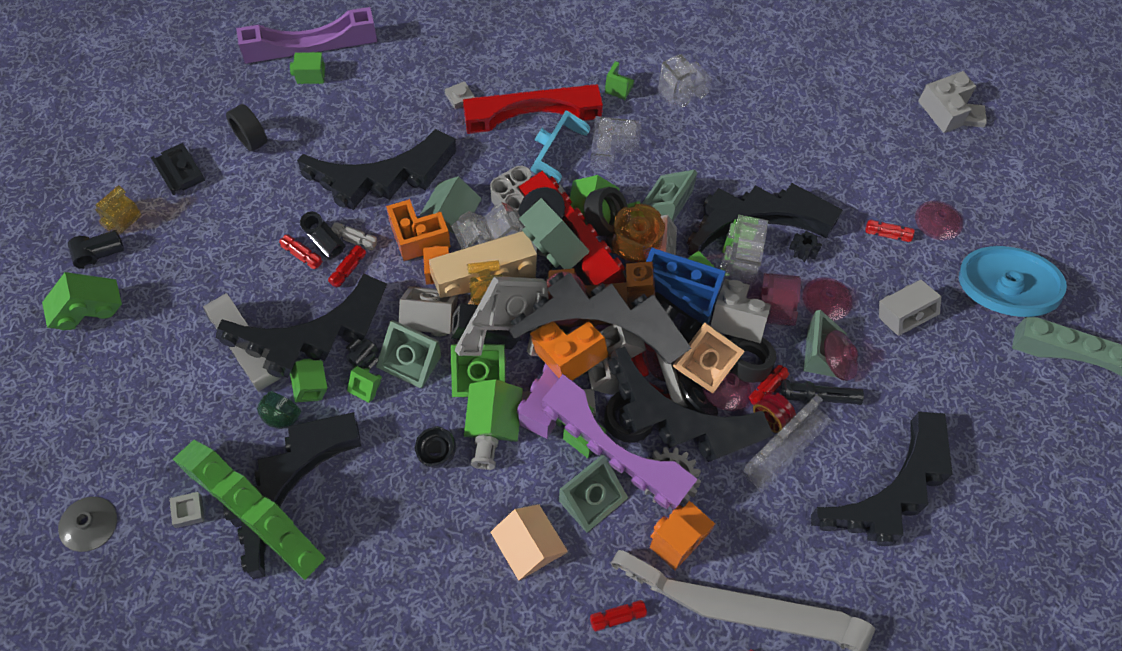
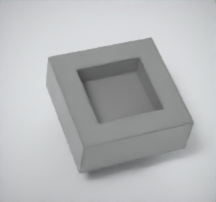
M465 81L445 89V95L454 109L463 106V99L475 97Z
M967 104L971 108V112L963 125L985 127L987 124L985 106Z
M199 492L170 498L172 525L175 528L204 522L202 495Z

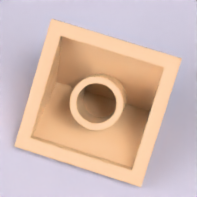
M704 323L689 343L692 349L680 356L673 364V367L711 393H714L744 353V350L713 327Z
M539 504L514 509L491 531L493 538L519 581L568 552Z

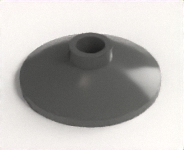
M86 497L74 502L65 510L59 521L58 534L61 542L67 548L77 552H87L102 546L112 536L116 528V510L109 501L101 497ZM88 517L87 523L80 525L81 520Z

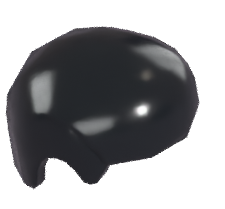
M434 426L424 430L417 437L414 449L418 460L422 464L430 468H439L446 466L454 458L457 447L455 438L450 431ZM429 453H441V454L438 455V456H432V455L429 454Z

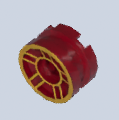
M768 391L762 398L763 400H759L753 406V412L763 410L771 431L781 433L785 429L786 424H790L795 419L796 412L784 396L779 393L773 395V391Z

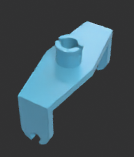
M567 110L552 134L543 127L539 131L535 141L543 144L544 147L530 169L536 174L543 170L548 178L553 176L557 183L562 178L560 172L541 160L561 127L564 125L587 136L591 129L585 121Z

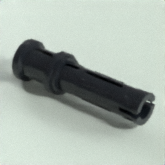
M784 379L781 384V395L788 401H803L804 404L808 405L813 403V401L862 405L864 400V392L861 388L816 386L811 381L795 383L790 382L788 379ZM827 394H838V395H845V396H836V395H827Z

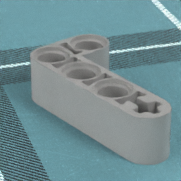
M516 166L493 179L490 184L492 203L517 232H522L523 229L519 221L518 211L524 196L519 186L531 178V171L525 166ZM532 242L536 254L545 256Z
M227 293L203 306L206 315L216 329L222 319L248 326ZM237 346L229 347L258 392L281 379L270 375L263 368L266 358L250 356L244 349Z

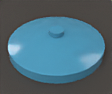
M990 246L975 250L964 258L959 271L960 285L970 298L990 310L1011 316L1034 317L1052 312L1061 304L1067 289L1063 274L1053 263L1033 252L1015 247Z

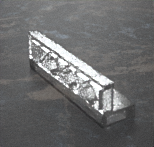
M816 395L744 468L741 475L761 494L832 422L829 417L818 409L823 401L820 396Z

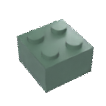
M542 198L519 218L525 226L522 231L556 268L561 265L564 269H571L590 252Z

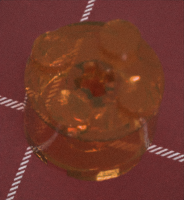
M635 204V207L621 209L614 222L613 251L625 260L641 263L646 262L651 247L660 250L665 232V222H663L659 211L646 204Z

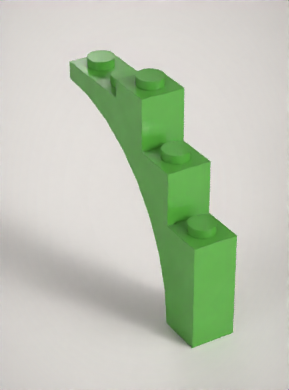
M193 440L172 459L190 478L210 492L253 530L302 579L306 580L326 559L293 524L294 522L276 503L262 496L243 475L232 470L213 449Z

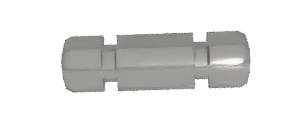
M335 222L331 227L339 238L343 237V240L359 246L364 245L363 248L374 250L377 245V238L373 235H365V232L349 226L345 228V225L339 222Z

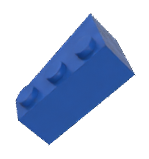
M651 247L646 262H653L655 291L702 325L704 323L709 324L726 271Z

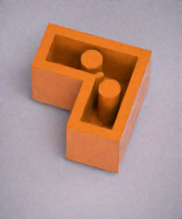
M410 199L386 206L389 222L403 261L423 256V248L435 245L451 247L449 231L441 212L417 218Z
M554 321L544 324L530 333L535 352L558 378L564 374L573 381L609 356L605 337L589 321L568 335Z
M691 501L684 507L678 505L669 518L664 515L654 526L653 529L655 531L650 536L653 539L650 548L676 571L708 536L715 523Z

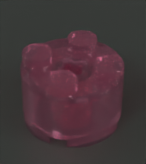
M764 273L760 300L771 304L766 324L796 325L801 288L800 276Z

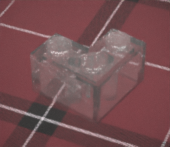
M679 54L662 62L658 93L672 110L679 106L685 107L690 101L696 98L702 99L709 93L712 78L697 61L690 64L682 54Z
M595 116L590 169L613 171L615 153L638 155L642 121Z
M503 202L494 206L484 217L468 211L451 225L462 249L522 232L525 226L519 220L520 215L517 209Z
M738 215L736 223L730 224L728 238H732L731 246H726L720 270L726 271L724 279L739 280L742 283L753 284L761 266L768 220Z

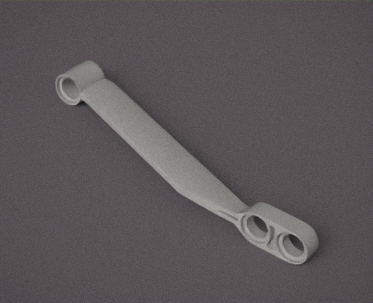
M618 550L611 561V565L616 570L619 567L626 571L625 575L641 584L643 582L652 586L651 590L662 593L706 618L832 641L839 644L843 650L847 648L851 651H867L875 632V628L870 623L860 618L850 617L843 612L670 580L658 569L623 550Z

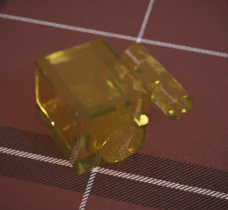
M119 185L95 205V210L101 218L99 223L107 231L110 232L113 229L121 234L139 219L142 214L135 202L124 195L126 192Z
M499 260L467 264L468 274L479 273V277L470 278L469 282L472 305H479L494 276L502 277V274L490 275L491 271H500Z

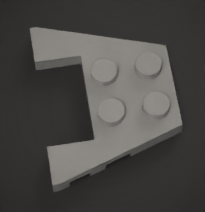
M494 276L461 336L455 352L459 356H481L486 331L509 330L513 327L511 321L524 312L527 317L535 311L533 308L534 304L544 297L548 299L547 282L538 278ZM541 326L535 327L529 331L533 332ZM530 336L527 352L531 356H538Z

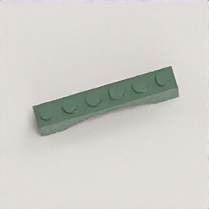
M1025 317L1015 329L1012 349L1040 358L1051 357L1083 361L1108 369L1122 376L1121 344L1038 317Z

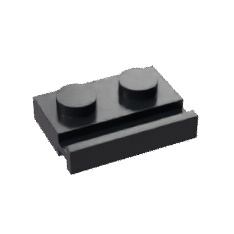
M183 143L161 152L162 155L156 158L154 156L151 157L172 195H176V191L181 189L184 191L205 181L201 171Z

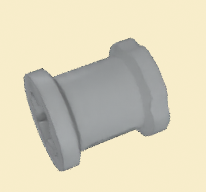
M477 436L475 438V458L471 460V466L477 469L492 470L496 467L494 454L495 448L498 447V439L491 436Z

